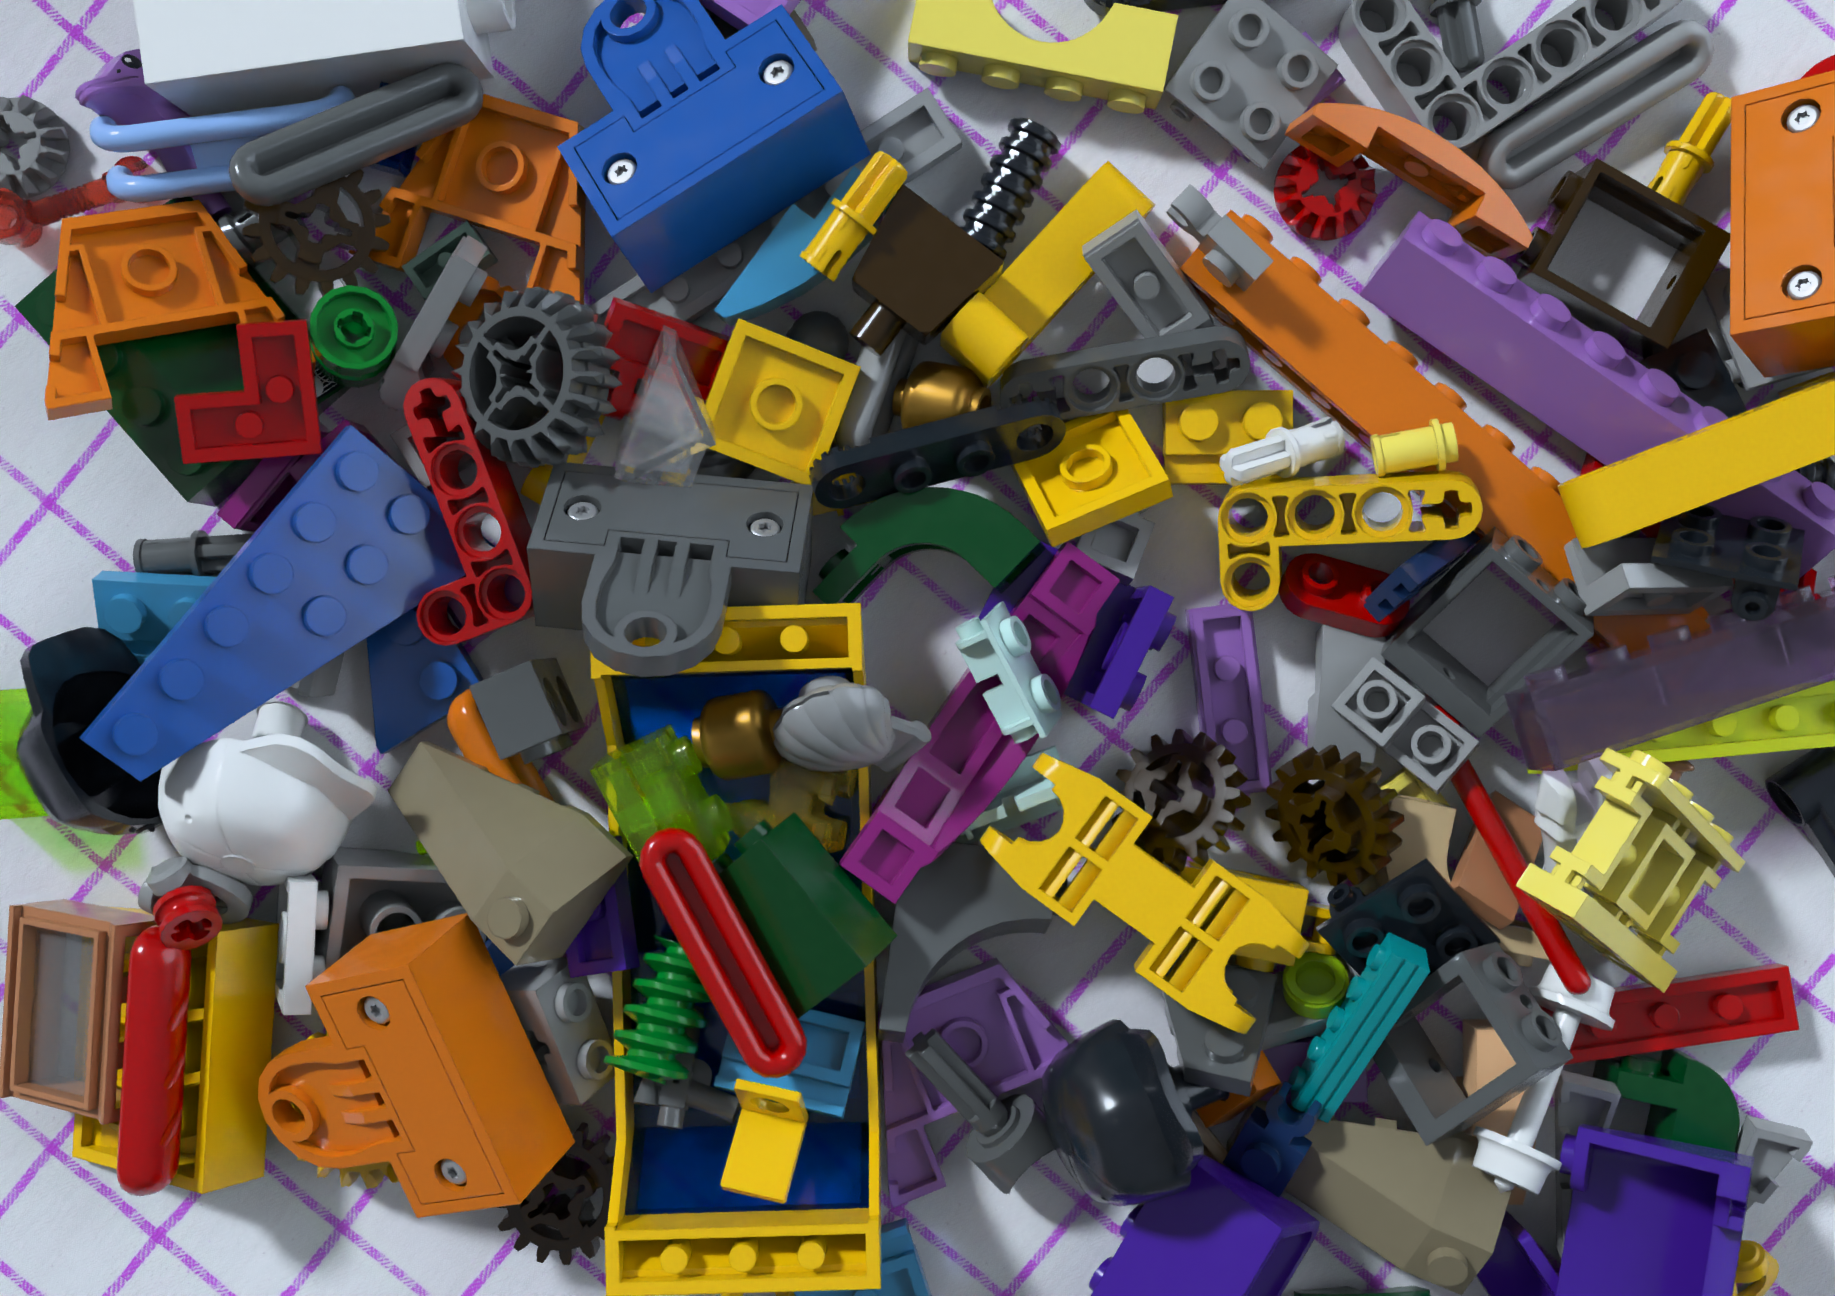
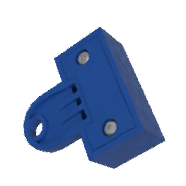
M604 0L596 7L584 27L580 50L585 66L613 111L557 147L610 236L650 293H653L871 155L843 90L782 4L726 40L699 0ZM637 13H645L642 20L636 25L629 28H620L623 22L630 16Z

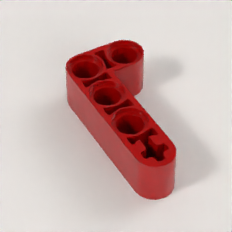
M431 377L421 379L410 387L405 395L403 409L408 427L466 574L464 578L431 590L424 595L418 604L416 616L418 627L423 635L435 644L447 646L475 639L534 617L527 546L532 529L506 462L491 456V450L482 445L474 435L477 422L467 415L465 399L459 392L462 388V381ZM444 397H448L451 407L442 412L443 419H440L437 409L445 405ZM458 432L464 433V440H453L447 442V438L459 437ZM466 453L473 457L477 465L476 479L470 486L463 483L458 472L459 461ZM488 514L496 518L501 528L500 541L496 547L486 543L481 532L482 521ZM510 575L520 580L524 587L525 597L520 608L509 603L505 596V582ZM452 598L458 600L465 609L466 620L462 629L455 627L448 618L447 608Z

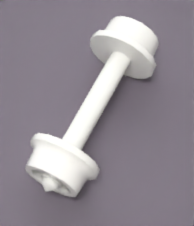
M1549 964L1540 984L1537 987H1529V991L1539 1005L1554 1012L1552 1018L1559 1026L1562 1033V1041L1568 1050H1570L1579 1023L1612 1031L1615 1020L1610 1017L1609 1010L1615 989L1594 978L1588 967L1584 966L1591 979L1590 989L1583 995H1573L1565 989L1552 964ZM1564 1065L1524 1090L1507 1137L1479 1126L1475 1127L1473 1135L1478 1138L1479 1143L1472 1166L1495 1177L1494 1182L1500 1193L1513 1190L1514 1186L1539 1195L1548 1174L1552 1171L1560 1170L1562 1162L1534 1149L1533 1145Z

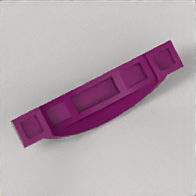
M1069 541L1061 545L1028 594L1020 598L1010 612L1011 616L1018 617L1026 627L1031 640L1030 653L1040 673L1047 674L1055 683L1060 699L1068 687L1096 627L1098 611L1120 581L1119 578ZM966 669L927 725L931 733V741L906 760L873 807L874 813L838 863L894 904L918 870L937 859L987 808L1013 776L1039 738L1037 733L1030 739L1015 744L1011 735H1003L983 696L986 690L1002 684L998 674L976 683L970 669Z

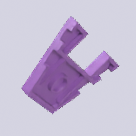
M997 957L925 986L911 1011L904 1042L898 1043L881 1040L888 1192L893 1208L946 1187L943 1173L924 1126L958 1112L906 1057L905 1052L914 1045L912 1039L919 1032L922 1031L925 1035L932 1028L935 1029L996 1096L1042 1078L1055 1055L1069 1045V1042ZM882 1004L879 1005V1019L881 1017Z

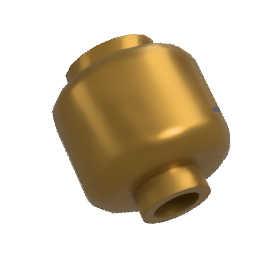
M922 361L913 369L908 379L901 378L898 381L893 394L892 410L895 416L901 417L902 429L991 407V391L989 388L983 387L980 379L966 367L934 361Z
M761 689L709 699L701 711V716L695 717L692 722V743L698 762L704 768L710 767L713 774L725 781L769 774L778 770L784 757L779 754L774 745L773 727L782 715L784 707L778 708L772 696Z

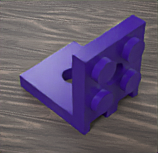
M1042 542L1046 549L1002 594L993 587L979 615L980 621L1002 601H1004L1010 613L1019 599L1028 594L1058 549ZM1118 583L1097 613L1096 627L1064 695L1112 719L1115 718L1119 708L1129 712L1137 701L1147 678L1146 675L1138 672L1148 650L1154 649L1159 652L1175 624L1177 616L1168 612L1174 597L1151 585L1135 588L1131 585L1126 586Z

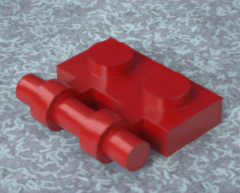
M613 297L604 323L606 329L613 334L605 348L614 350L621 357L609 369L615 370L614 377L623 385L609 389L607 401L617 411L609 414L601 413V415L619 421L624 416L655 425L656 433L676 438L679 433L693 437L701 414L688 410L693 396L707 400L730 336ZM638 378L670 388L664 401L635 393L634 389Z

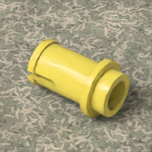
M1437 418L1430 419L1429 426L1370 436L1373 464L1377 477L1434 465L1438 471L1446 470V463L1456 462L1459 458L1457 438L1452 422L1440 424Z

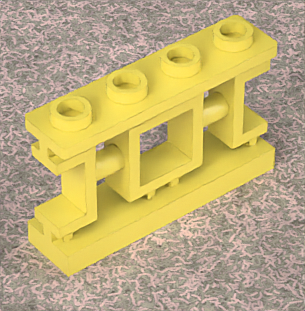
M1606 748L1599 760L1614 775L1611 779L1601 775L1594 787L1606 799L1573 851L1570 853L1556 845L1549 856L1557 863L1551 873L1530 862L1515 886L1609 962L1665 993L1678 972L1662 958L1666 950L1674 954L1680 945L1670 934L1702 884L1714 890L1722 880L1716 874L1720 865L1739 873L1745 861L1730 846L1734 837L1724 829L1711 823L1714 815L1700 805L1690 801L1694 794L1680 783L1669 778L1672 770L1668 766L1639 750H1634L1628 758L1610 748ZM1582 887H1585L1591 894H1593V898L1587 893L1581 891ZM1631 927L1635 932H1637V936L1628 928Z

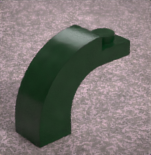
M925 487L914 493L896 492L866 505L840 526L857 546L850 553L846 549L840 550L825 563L818 574L823 581L812 592L824 604L854 603L888 567L900 558L914 552L939 550L955 554L966 560L1002 594L1036 560L1046 547L1010 512L979 495L944 487Z

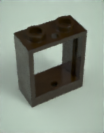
M1598 158L1576 173L1570 170L1567 171L1554 188L1547 205L1554 208V211L1544 229L1538 226L1535 227L1531 232L1533 239L1529 248L1519 252L1516 256V261L1523 264L1517 274V279L1539 294H1549L1556 297L1566 305L1572 317L1595 331H1602L1611 335L1623 347L1643 358L1669 349L1729 244L1730 233ZM1587 199L1677 249L1637 320L1548 270L1550 263Z

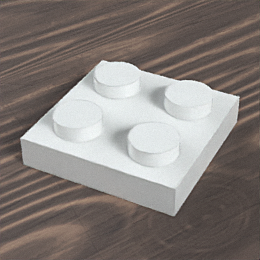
M312 873L306 876L287 877L284 883L278 885L276 923H279L275 996L283 1016L311 1015L312 1000L305 986L325 971V958L323 955H315L314 948L315 930L327 929L329 896L328 890H322L321 881H317Z

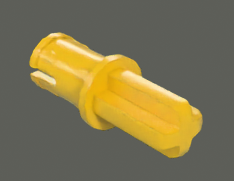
M1710 92L1705 96L1680 139L1667 142L1664 147L1666 157L1647 187L1682 207L1684 206L1687 197L1702 174L1711 172L1714 167V161L1710 156L1731 123L1730 98L1717 92Z
M882 151L875 153L841 201L837 198L832 200L831 204L835 209L799 256L828 279L835 282L838 277L837 275L868 233L874 236L878 231L873 224L907 179L908 172L904 166L887 153Z

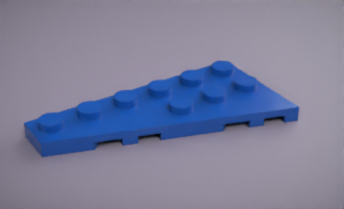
M352 425L345 426L79 738L141 782L418 606L424 595L431 590L465 576L466 574L436 496ZM484 538V540L486 541V543H488V544H489L490 546H492V547H495V546H494L492 543H490L486 538Z

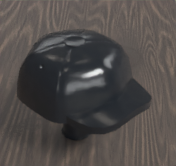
M94 627L70 630L44 639L25 649L20 663L31 710L19 733L16 758L22 773L45 812L55 822L98 834L124 835L137 833L139 835L149 831L154 832L155 828L163 825L158 809V786L161 769L140 782L79 738L141 666L140 662L120 638L105 629Z
M1116 1019L1091 1029L1067 1045L1055 1055L1042 1075V1099L1045 1119L1051 1141L1059 1158L1076 1183L1092 1200L1115 1206L1153 1202L1185 1191L1191 1182V1170L1204 1156V1144L1197 1127L1191 1119L1192 1112L1219 1100L1226 1101L1230 1093L1184 1082L1180 1065L1172 1067L1167 1063L1165 1053L1158 1038L1150 1030L1130 1029L1121 1020Z

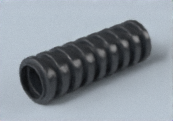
M1026 118L1010 120L1007 129L1011 134L1009 137L1001 138L999 149L1002 152L1000 155L992 156L990 166L993 170L991 173L983 174L981 184L984 188L982 191L978 190L973 193L972 202L975 206L973 209H965L963 220L966 224L964 227L960 226V228L1003 261L1007 256V251L1004 248L1005 243H1013L1016 238V233L1013 230L1014 225L1023 224L1025 215L1022 210L1023 208L1031 207L1034 202V197L1031 194L1032 190H1039L1043 184V179L1040 176L1041 172H1048L1052 166V161L1049 158L1050 154H1058L1061 148V143L1052 131Z

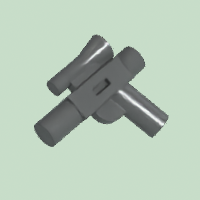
M694 1006L701 1014L704 1015V1008ZM686 1028L685 1033L698 1044L701 1028ZM699 1049L695 1054H676L675 1058L690 1071L687 1079L666 1080L665 1084L646 1078L642 1079L633 1103L649 1107H660L657 1120L658 1127L682 1130L685 1112L688 1111V1107L730 1123L735 1121L741 1107L738 1098L733 1094L712 1087L713 1072L704 1060L698 1059Z

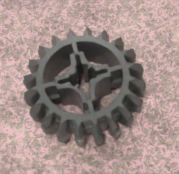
M527 287L525 292L518 290L513 292L504 291L502 303L497 301L494 303H484L485 321L478 319L477 321L467 322L473 337L470 343L455 345L464 355L462 367L450 372L459 380H462V388L459 392L465 399L467 415L477 422L474 436L482 445L491 450V456H495L504 462H518L520 466L538 468L539 466H545V464L553 466L561 463L566 464L569 454L587 453L586 436L595 438L596 436L605 435L598 420L601 413L609 414L617 411L607 401L609 389L623 385L616 377L611 376L609 373V368L621 358L614 350L605 348L613 333L607 330L604 325L597 324L598 313L594 312L589 306L580 304V301L575 300V297L560 291L553 293V291L541 287ZM541 332L537 338L533 337L537 333ZM547 410H549L547 415H545L539 422L528 427V425L531 423L534 417L541 418L542 415Z

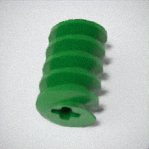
M653 935L667 949L665 953L644 954V963L655 971L657 976L656 978H638L633 983L634 988L647 998L646 1004H625L623 1009L624 1013L638 1024L637 1028L615 1030L613 1037L628 1050L627 1054L605 1055L603 1062L637 1076L665 1084L666 1080H685L688 1078L690 1071L675 1057L676 1054H695L698 1052L700 1046L685 1033L686 1028L707 1027L709 1020L694 1006L696 1002H711L681 945Z

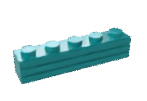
M1388 932L1381 945L1375 944L1372 947L1367 958L1366 968L1360 976L1355 975L1347 988L1345 1000L1340 1007L1335 1006L1331 1010L1327 1019L1326 1029L1320 1037L1315 1036L1312 1039L1307 1050V1058L1301 1067L1295 1066L1289 1076L1288 1083L1292 1085L1291 1106L1299 1111L1307 1112L1310 1105L1316 1100L1322 1104V1111L1318 1119L1329 1123L1430 973L1426 949Z

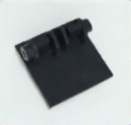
M1705 504L1661 521L1650 562L1735 579L1731 599L1733 611L1742 619L1760 621L1773 613L1781 588L1797 591L1805 530L1792 528L1788 522L1771 516H1755L1749 520L1723 515L1717 508Z
M1427 858L1368 895H1365L1356 886L1349 887L1344 883L1335 886L1327 897V901L1330 904L1331 918L1316 927L1317 932L1359 975L1362 974L1367 966V958L1372 947L1375 944L1381 945L1388 932L1426 949L1430 968L1428 976L1462 951L1494 942L1501 943L1498 936Z

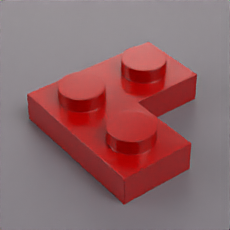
M307 319L236 324L244 390L178 394L174 397L183 464L322 454L323 452Z

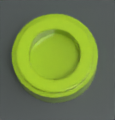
M1305 952L1300 959H1295L1294 967L1286 965L1283 972V995L1288 1006L1300 1016L1309 1019L1328 1018L1331 1010L1335 1006L1340 1007L1346 998L1349 985L1348 974L1344 965L1334 956Z

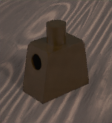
M903 184L891 202L877 229L878 231L871 240L851 280L853 291L868 302L870 306L849 334L878 357L882 356L902 329L926 346L946 328L970 299L979 292L983 294L997 281L1002 273L1004 261Z

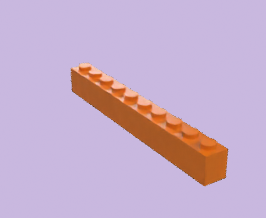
M1230 210L1226 215L1274 261L1244 292L1235 283L1231 287H1227L1219 282L1204 266L1202 259L1206 255L1197 248L1180 269L1208 306L1209 313L1222 325L1237 330L1244 337L1246 345L1328 417H1331L1333 421H1337L1344 431L1371 454V435H1384L1429 426V420L1437 418L1440 424L1452 422L1457 438L1459 458L1456 462L1446 463V470L1463 473L1471 478L1478 489L1483 512L1481 521L1474 532L1481 539L1494 527L1509 539L1513 535H1518L1535 548L1543 560L1540 566L1560 582L1563 578H1568L1575 582L1564 546L1574 538H1577L1557 487L1560 484L1559 481L1539 467L1534 466L1529 469L1512 454L1515 450V445L1504 433L1488 424L1481 427L1464 412L1467 404L1458 393L1443 383L1438 382L1435 385L1430 383L1415 370L1419 365L1418 361L1406 348L1391 340L1384 343L1369 330L1367 326L1370 324V320L1359 307L1343 298L1337 302L1319 286L1322 279L1308 263L1295 256L1289 260L1270 244L1273 240L1272 234L1261 222L1247 214L1240 218L1234 211ZM1434 465L1401 472H1422L1438 470ZM1414 490L1420 496V490ZM1449 490L1444 492L1443 502L1430 505L1440 507L1443 516L1450 519L1456 517L1457 507L1468 505V503L1460 501L1457 491ZM1701 606L1689 614L1594 616V635L1587 641L1639 687L1661 694H1671L1722 635L1706 622L1709 613Z

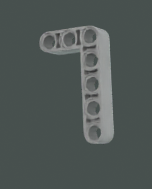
M1353 0L1338 25V38L1342 48L1386 112L1406 118L1434 133L1436 132L1433 127V116L1448 118L1455 125L1457 139L1447 141L1464 152L1652 25L1682 0H1577L1463 78L1460 77L1409 0ZM1595 9H1602L1612 16L1615 30L1603 28L1598 23L1595 17ZM1373 11L1378 13L1386 24V32L1375 33L1368 30L1361 21L1360 12ZM1541 44L1550 45L1559 52L1562 58V67L1552 66L1544 60L1541 54ZM1407 63L1414 66L1421 76V86L1412 87L1405 84L1397 74L1396 64ZM1487 80L1498 81L1507 88L1509 104H1501L1489 95Z

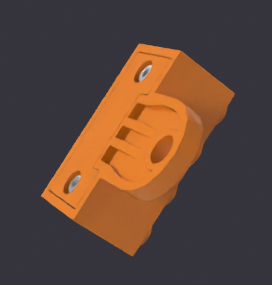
M1835 70L1731 97L1730 336L1764 378L1835 366Z
M467 913L370 934L305 986L329 1036L303 1040L284 1049L268 1062L259 1077L258 1101L266 1123L279 1142L298 1158L323 1168L342 1169L390 1161L417 1218L521 1204L575 1143L482 936ZM290 1102L299 1107L303 1116L294 1110Z

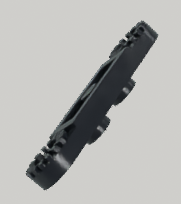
M1034 396L1032 401L1028 402L1026 397L1021 399L1022 404L1016 405L1014 402L1010 407L997 410L996 406H991L869 438V444L853 448L850 445H844L841 451L838 450V447H834L831 449L832 454L828 455L825 451L821 454V460L815 458L813 461L814 467L809 469V478L815 497L820 504L834 509L848 508L875 501L896 492L914 493L928 486L963 477L979 476L989 470L1044 456L1061 443L1066 433V426L1056 404L1053 401L1050 402L1049 398L1043 397L1040 400L1039 396ZM1040 424L1042 430L1038 427L1034 428L1036 434L1033 435L1031 430L1027 431V436L1022 432L1028 427ZM855 473L856 477L853 475L849 476L851 481L847 483L846 478L842 479L843 485H840L838 480L832 483L834 479L841 475Z

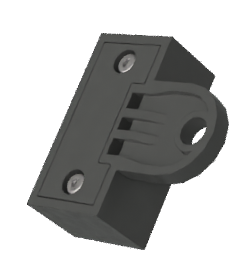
M561 463L553 466L527 546L535 626L583 630L584 642L594 658L614 671L639 677L669 676L696 666L713 652L722 634L727 607L805 604L812 555V485L578 463ZM643 637H652L661 641L659 644L649 647L636 646L631 643Z

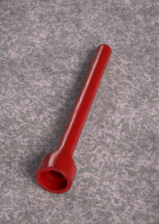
M1440 705L1434 706L1461 728L1464 726ZM1468 759L1452 777L1451 782L1563 986L1573 995H1583L1590 989V976L1560 922L1515 886L1528 865Z

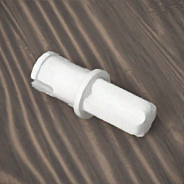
M1331 417L1322 418L1295 429L1288 430L1284 427H1277L1271 429L1266 434L1265 439L1232 448L1226 454H1223L1219 461L1220 468L1224 472L1225 481L1232 486L1243 485L1274 474L1282 478L1295 476L1299 468L1308 464L1340 456L1344 452L1345 437L1340 424L1337 421L1332 422Z

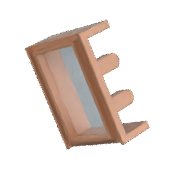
M67 899L9 906L0 1057V1098L11 1096L98 1119L102 1125L120 1120L121 1089L116 1087L117 1070L123 1068L124 1036L120 1037L121 1004L127 1002L128 971L123 972L125 938L139 936L143 930L157 925L153 915Z

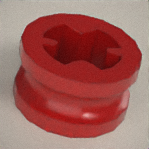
M189 885L176 888L158 899L153 907V917L159 926L160 939L168 948L181 950L197 948L211 941L222 929L223 920L216 908L215 897L210 889L203 886Z

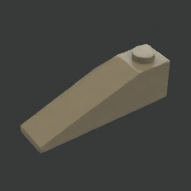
M421 741L388 789V793L471 921L515 966L562 958L607 892L631 861L633 855L589 813L572 805H561L539 795L540 791L525 784L512 783L490 773L486 767L474 763L465 757L429 741Z
M1258 1100L1248 1107L1227 1141V1152L1230 1151L1256 1106L1266 1111L1268 1101ZM1287 1104L1291 1110L1297 1113H1305L1304 1111H1299L1293 1108V1106ZM1334 1115L1329 1123L1317 1119L1311 1131L1304 1136L1313 1143L1284 1190L1402 1271L1462 1295L1494 1252L1512 1192L1510 1190L1500 1193L1494 1182L1495 1177L1472 1166L1478 1148V1138L1461 1131L1426 1146L1418 1132L1397 1129L1396 1120L1375 1117L1374 1126L1339 1121Z

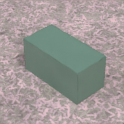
M468 221L458 226L402 266L424 300H427L463 236L467 238L469 235L488 247L478 265L479 268L485 271L498 262V259L480 233Z

